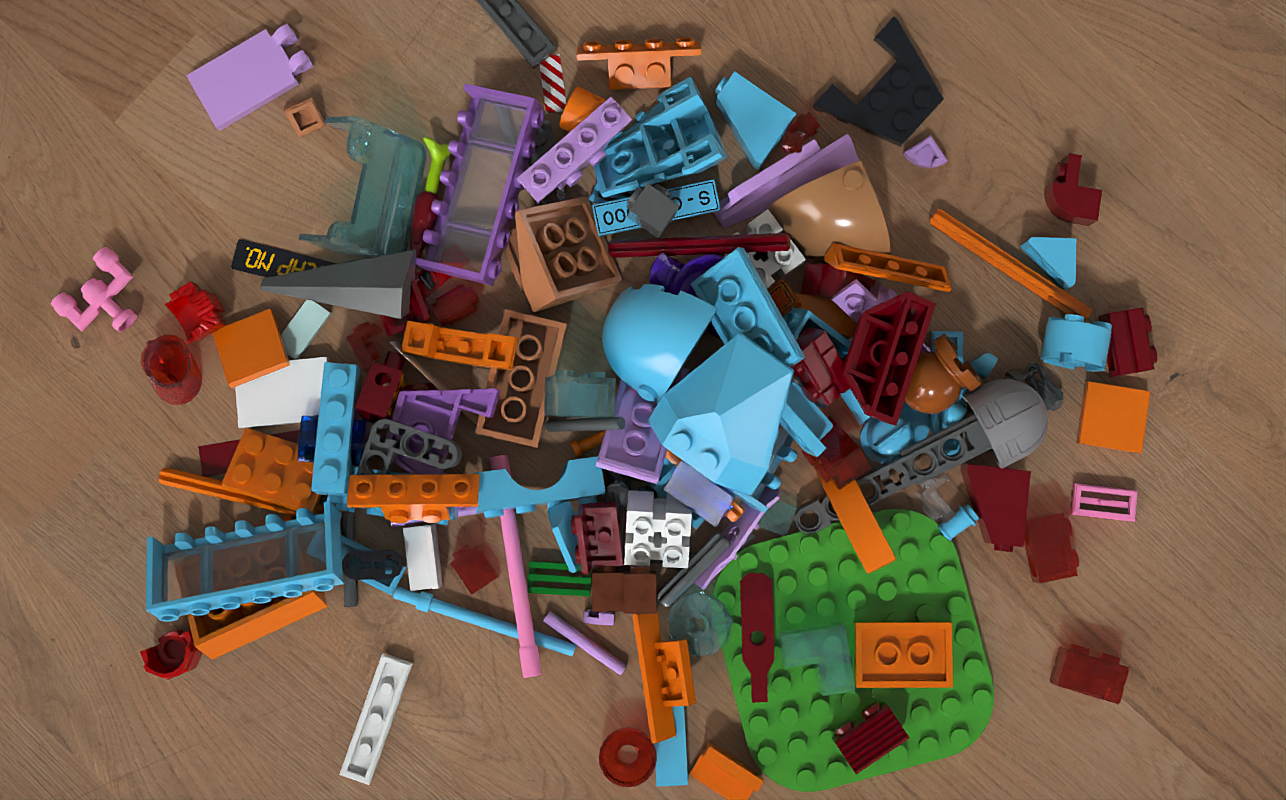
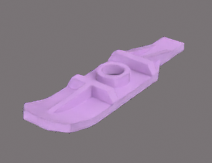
M765 487L758 501L770 508L780 499L781 490L779 488L773 490ZM746 503L742 504L745 508L744 513L738 520L730 521L722 533L730 542L729 547L693 583L705 590L710 581L732 559H737V551L747 541L752 530L758 529L759 525L757 523L763 516V512L748 506Z

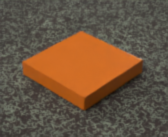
M271 308L224 326L215 333L213 332L226 381L231 388L290 366L278 323Z
M1089 381L1085 382L1077 444L1142 453L1151 391Z

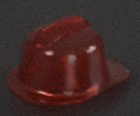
M163 335L154 340L147 341V346L141 354L140 363L142 370L145 372L157 395L171 405H183L190 402L200 390L202 375L187 344L182 338L175 335Z

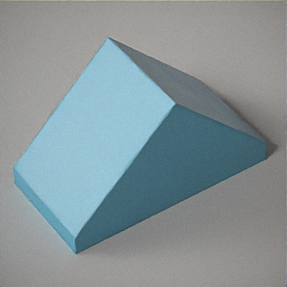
M1031 237L1019 246L1061 289L1066 290L1076 283V238Z

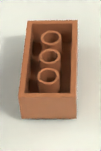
M505 309L499 335L518 338L512 370L490 369L486 389L494 388L501 390L493 418L479 414L476 434L540 449L569 329L566 323Z

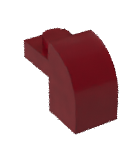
M1069 153L1055 167L1054 180H1057L1058 183L1052 182L1044 188L1045 202L1051 213L1058 219L1067 223L1090 226L1098 221L1102 190L1078 186L1082 155Z
M807 264L800 294L832 300L833 295L856 279L869 292L870 288L875 285L876 280L868 278L864 274L836 269L830 264Z

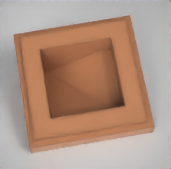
M312 97L284 106V112L298 138L326 126Z

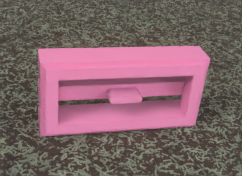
M1072 483L1073 496H1071L1070 500L1072 502V508L1069 511L1070 515L1135 522L1138 490ZM1081 491L1129 496V502L1081 497ZM1080 503L1128 508V515L1080 509Z

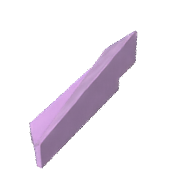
M847 133L822 150L814 139L735 187L728 193L726 198L719 201L720 211L714 212L722 227L727 228L761 214L773 202L789 192L819 177L859 161L850 136Z

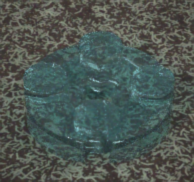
M698 591L680 598L671 607L668 614V623L670 622L671 630L669 635L671 640L687 639L689 656H708L719 651L726 644L730 636L733 619L725 605L718 598ZM694 617L697 619L702 618L705 621V630L701 629L697 632L694 629L696 625L693 621Z

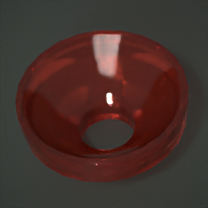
M627 727L613 731L605 738L600 747L599 765L602 773L609 781L618 786H638L649 779L656 767L657 753L654 743H652L648 735L636 728ZM624 745H631L638 752L636 760L632 763H625L619 758L618 752Z

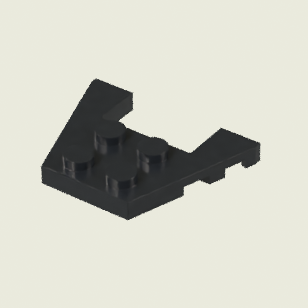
M893 17L876 35L874 41L896 59L897 62L857 105L832 84L815 102L813 108L821 113L825 112L837 117V120L846 124L851 123L865 129V132L901 147L944 98L898 19Z

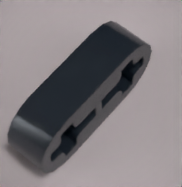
M391 550L353 551L348 553L342 561V571L348 578L353 580L392 579L398 576L403 568L402 558L398 553ZM389 555L392 556V561L398 563V567L392 569V574H385L384 568H374V562L385 561V556ZM354 556H359L360 562H371V568H362L358 575H354L352 569H347V563L352 562Z

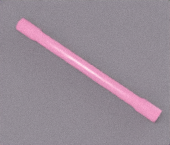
M508 455L489 458L491 471L506 469L511 476ZM515 509L503 510L504 516H500L519 637L523 678L542 675L538 647L535 643Z

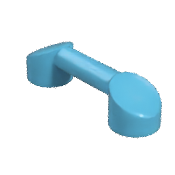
M986 353L971 361L970 364L977 374L985 379L994 368L998 358L991 353ZM962 387L959 399L951 408L943 411L942 419L947 427L961 421L967 409L960 405L959 402L968 388Z

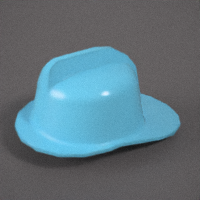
M904 401L897 426L871 418L863 426L860 434L864 453L871 460L881 464L901 455V450L927 437L930 429V417L927 413H921L912 409Z

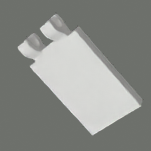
M318 357L289 360L290 366L235 387L238 428L318 421L324 362L330 363L329 358Z

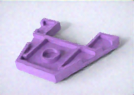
M487 388L400 391L392 420L452 440L461 409L493 418L501 390ZM389 426L386 439L401 441L403 435L390 432ZM419 435L412 436L409 440V448L414 453L422 451L424 447L423 438ZM449 446L446 449L432 447L430 453L442 455L444 462L449 452ZM397 454L395 463L411 475L446 474L443 473L442 468ZM455 507V508H457V509H459V510H465L466 507Z

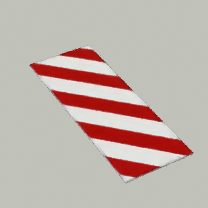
M560 54L549 56L540 64L546 114L563 112L566 106Z

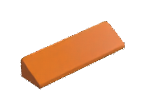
M837 243L831 245L824 257L825 261L836 269L946 292L952 290L944 266Z

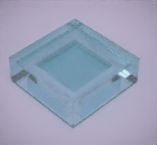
M778 500L768 508L757 524L759 527L786 536L797 507Z

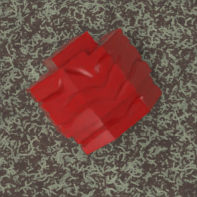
M190 281L177 291L169 294L172 300L165 303V306L173 313L182 326L188 344L196 340H202L226 326L222 315L225 310L217 296L207 290L202 291L198 284Z
M183 630L169 632L158 638V645L140 651L145 663L143 665L145 671L167 680L195 669L202 656V652L194 645L191 630L183 632Z

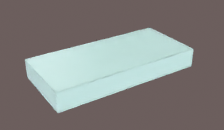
M306 300L281 334L287 354L295 360L300 359L332 313L315 301Z

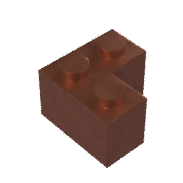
M630 565V571H618V566L599 567V571L592 572V612L624 611V614L657 613L656 571H650L649 566Z

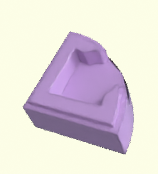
M931 135L903 154L911 163L923 168L939 167L948 161Z
M585 609L583 612V622L614 625L615 612L613 611L592 612V609Z

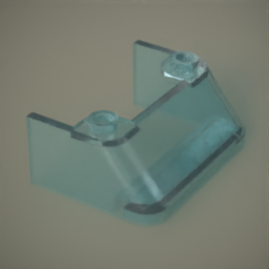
M358 116L325 117L324 123L349 133L347 152L352 160L363 164L350 223L336 221L329 227L327 235L300 234L299 240L335 252L364 258L407 251L413 208L416 197L419 194L426 162L424 146L419 141Z

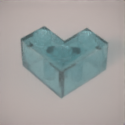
M555 370V376L545 378L544 416L567 417V419L615 417L616 378H605V372H586V374H578V377H575V371Z
M835 623L778 632L782 664L785 668L815 664L818 690L823 696L855 691L845 625Z

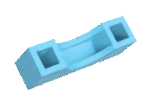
M324 362L311 491L316 494L348 496L349 477L352 474V426L361 382V370L355 364Z
M598 456L567 461L563 466L558 481L553 486L543 490H531L520 486L511 478L506 469L473 473L480 475L478 507H475L476 514L484 513L485 518L504 516L503 510L516 509L517 514L536 511L535 506L547 504V507L550 508L574 500H578L579 505L597 503V497L606 494L602 468L596 467Z

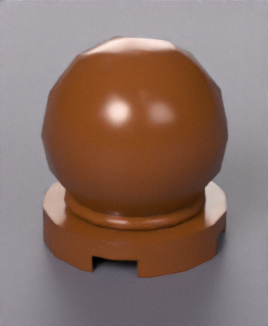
M945 333L933 340V344L936 347L934 349L935 352L920 353L905 398V403L921 413L937 414L949 409L959 399L962 387L974 391L982 384V380L970 362L966 361L962 364L955 352L958 347Z

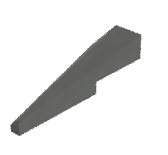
M411 249L400 253L384 254L363 260L358 259L300 272L295 271L284 275L265 277L262 280L260 290L401 319L409 313L411 281L415 279L416 250Z

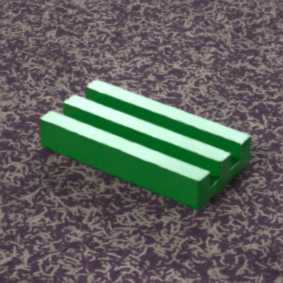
M529 561L528 593L590 597L592 569L589 574H585V577L535 574L536 568L569 570L566 563ZM581 564L577 571H582ZM535 581L581 583L585 585L584 589L535 586Z

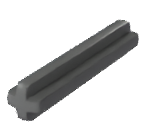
M719 532L715 533L688 561V568H681L656 593L659 603L665 607H670L729 547L730 542Z

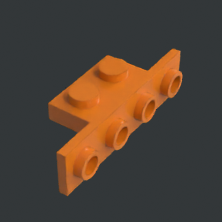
M689 37L677 38L676 42L663 43L662 39L645 40V44H632L630 40H618L614 42V45H601V42L589 41L583 43V46L577 47V61L608 59L609 90L671 87L670 57L701 55L700 41L694 42V39Z
M350 475L347 507H381L385 519L394 523H406L409 520L438 523L441 520H450L451 507H478L480 475Z
M658 612L653 614H633L634 633L636 636L652 743H659L676 736L672 707L696 704L687 639L662 641Z

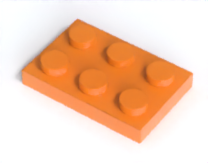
M245 428L221 485L223 488L294 511L306 508L313 514L322 496L311 491L315 449Z
M854 622L855 687L953 688L952 622Z

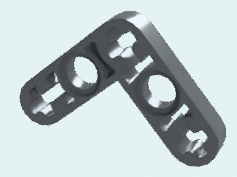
M382 419L378 420L371 429L356 475H391L397 454L437 468L450 469L460 463L462 450L458 443L453 440L396 420ZM390 425V432L403 435L401 441L397 439H386L384 441L385 436L381 434V430L388 429ZM414 435H419L424 440V447L419 453H414L409 448V440ZM449 446V452L453 454V457L443 462L442 455L430 453L432 447L446 449ZM375 455H380L384 459L385 465L380 473H375L370 468V460ZM358 507V508H360V509H371V508H375V507Z

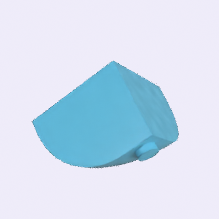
M643 284L641 289H634L631 286L619 294L605 318L602 343L606 358L619 378L635 389L643 399L654 401L658 404L695 350L718 308L683 291H680L678 296L664 292V286Z

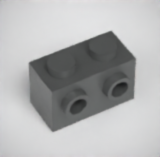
M647 183L643 190L637 187L628 200V218L656 238H660L676 215L680 205L670 199L672 194L659 184L652 187Z

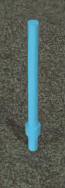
M399 586L395 588L394 599L416 605L418 610L427 613L431 610L519 639L517 625L435 599L433 594L424 591L417 593ZM534 631L536 645L573 657L576 644Z

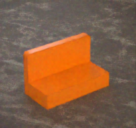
M709 741L690 770V775L727 800H748L752 792H758L764 783L762 775Z

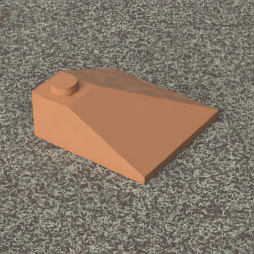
M587 196L515 212L521 284L533 313L564 304L623 281L613 257L609 256V248L604 236L598 237L593 209Z

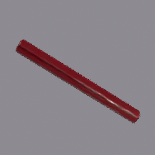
M787 233L611 240L608 244V253L611 257L622 258L659 256L661 253L668 256L731 253L738 247L744 248L746 253L788 251L790 249V236Z

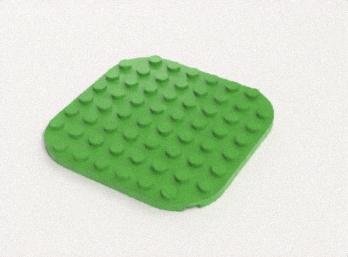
M896 508L872 512L897 560L870 574H867L840 521L831 523L832 525L816 533L807 534L799 531L749 545L737 552V559H732L721 570L712 594L714 622L747 746L757 766L777 784L802 792H816L955 755L971 746L985 730L993 710L994 686L959 557L952 540L949 542L937 527L938 524L921 513ZM747 573H764L772 580L775 660L767 673L768 702L752 703L751 674L742 661L740 580ZM854 622H952L953 688L855 687ZM760 631L753 632L751 635L752 641L760 643L763 640V633ZM885 702L910 738L856 775L831 737L836 734L834 730L841 723L847 720H851L853 723L859 717H862L861 711L869 704Z

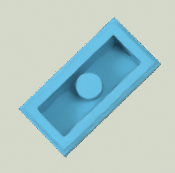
M567 501L548 508L547 513L552 531L569 571L574 573L577 572L580 565L576 563L575 547L578 545L577 535H573L571 530V518L575 515L571 503Z

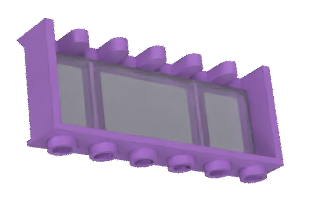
M465 84L464 90L472 97L468 111L460 110L458 112L457 121L463 126L459 141L451 140L449 143V152L455 158L451 171L442 170L440 174V181L446 185L442 201L435 199L432 203L431 209L438 215L434 231L428 229L424 231L423 241L429 244V249L425 260L416 258V265L426 271H434L493 287L495 279L501 273L502 262L500 260L503 249L507 248L510 241V224L512 219L515 218V212L519 209L518 196L520 189L524 188L517 181V178L526 171L529 158L531 159L535 153V136L537 129H540L543 124L544 111L535 98Z

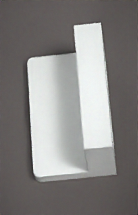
M436 524L403 528L410 591L443 587Z

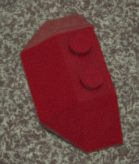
M904 292L861 312L841 374L865 415L897 426L936 303L913 293Z

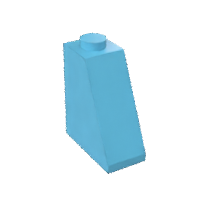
M734 71L729 79L724 77L717 86L715 93L718 95L715 105L753 168L759 171L794 121L796 113Z

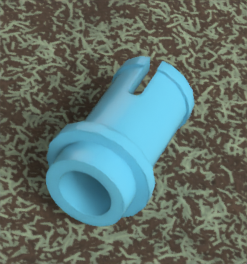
M966 504L964 507L958 506L960 510L937 526L949 542L970 525L976 526L975 522L980 519L969 504Z

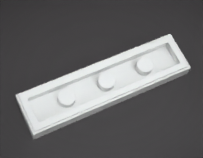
M382 653L339 775L367 785L371 784L413 666L412 662Z

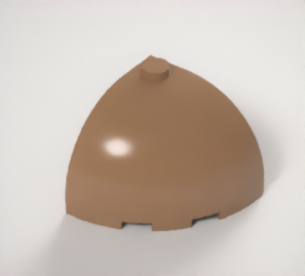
M861 160L819 177L789 192L767 208L783 228L781 233L789 234L790 239L798 250L805 254L804 256L817 262L829 264L825 261L824 257L833 243L891 255L886 222Z

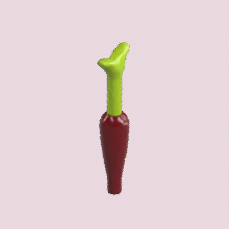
M424 137L423 140L430 151L432 161L425 190L417 195L412 215L409 250H416V258H421L426 242L423 241L424 231L426 229L432 230L436 221L437 214L432 211L431 207L435 199L440 200L436 194L440 174L445 160L451 154L449 152V143L439 145L430 137Z

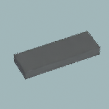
M475 0L533 69L557 51L554 43L517 0Z

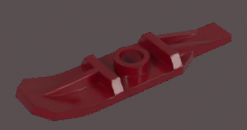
M747 573L740 580L742 661L751 674L752 703L768 702L767 673L775 660L772 580L764 573ZM760 631L763 633V640L760 643L752 641L751 635L753 632Z

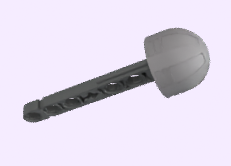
M1013 379L993 380L979 386L974 391L963 394L964 402L971 416L901 450V455L855 477L858 485L863 482H870L874 485V493L870 497L865 498L868 505L870 506L914 483L918 486L988 450L1001 469L1028 456L1038 448L1047 432L1048 413L1043 399L1032 387ZM963 432H965L966 438L972 444V446L968 448L965 440L960 435ZM948 439H956L960 442V449L954 455H947L943 452V444ZM927 453L932 459L930 466L923 470L914 466L915 457L918 454ZM893 468L896 472H903L898 475L900 479L898 482L894 483L892 479L883 482L886 489L882 491L877 480L874 478L879 475L881 481L890 476L888 471ZM826 493L820 500L817 496L797 508L795 522L800 531L807 534L816 533L832 525L831 521L839 520L836 512L828 507L830 500ZM808 510L816 512L818 515L817 522L812 526L802 524L800 516L803 512Z

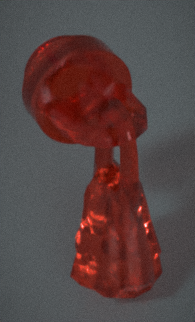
M810 112L805 115H799L796 118L797 121L788 127L786 137L782 141V152H789L790 154L802 152L803 142L818 133L816 130L820 127V124ZM801 126L805 133L794 131Z

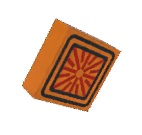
M783 278L768 289L782 317L791 311L792 308H799L802 305Z

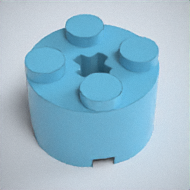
M1065 314L1064 318L1049 317L1046 323L1040 359L1044 360L1043 362L1062 368L1075 369V367H1085V371H1104L1112 333V324L1094 321L1092 324L1084 323L1083 316Z

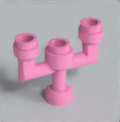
M103 247L94 255L93 260L102 271L109 272L115 279L107 286L102 280L97 281L95 278H92L82 286L83 298L90 304L87 309L82 312L77 307V301L66 292L58 294L51 302L54 310L60 316L67 317L81 332L101 313L102 308L113 318L112 326L119 333L127 330L137 319V314L131 309L122 310L112 300V297L117 295L134 276L119 262V256L113 250Z

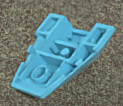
M691 76L662 92L657 97L659 102L647 113L641 110L634 116L637 120L623 133L620 131L608 142L607 149L605 150L606 157L593 167L599 190L603 197L634 190L637 187L642 188L647 183L653 185L701 173L728 158L714 119Z
M739 333L662 396L648 421L662 446L713 483L752 495L770 469L771 455L775 440L778 438L780 430L778 427L782 411L785 409L794 370L742 333Z

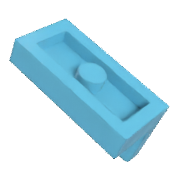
M791 382L780 424L806 453L818 457L826 449L820 440L833 428V424L813 402L805 397L798 384Z

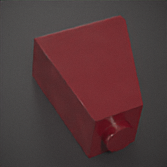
M961 464L960 471L973 510L980 518L977 521L984 542L994 544V550L1013 552L1014 546L1024 547L1031 471Z

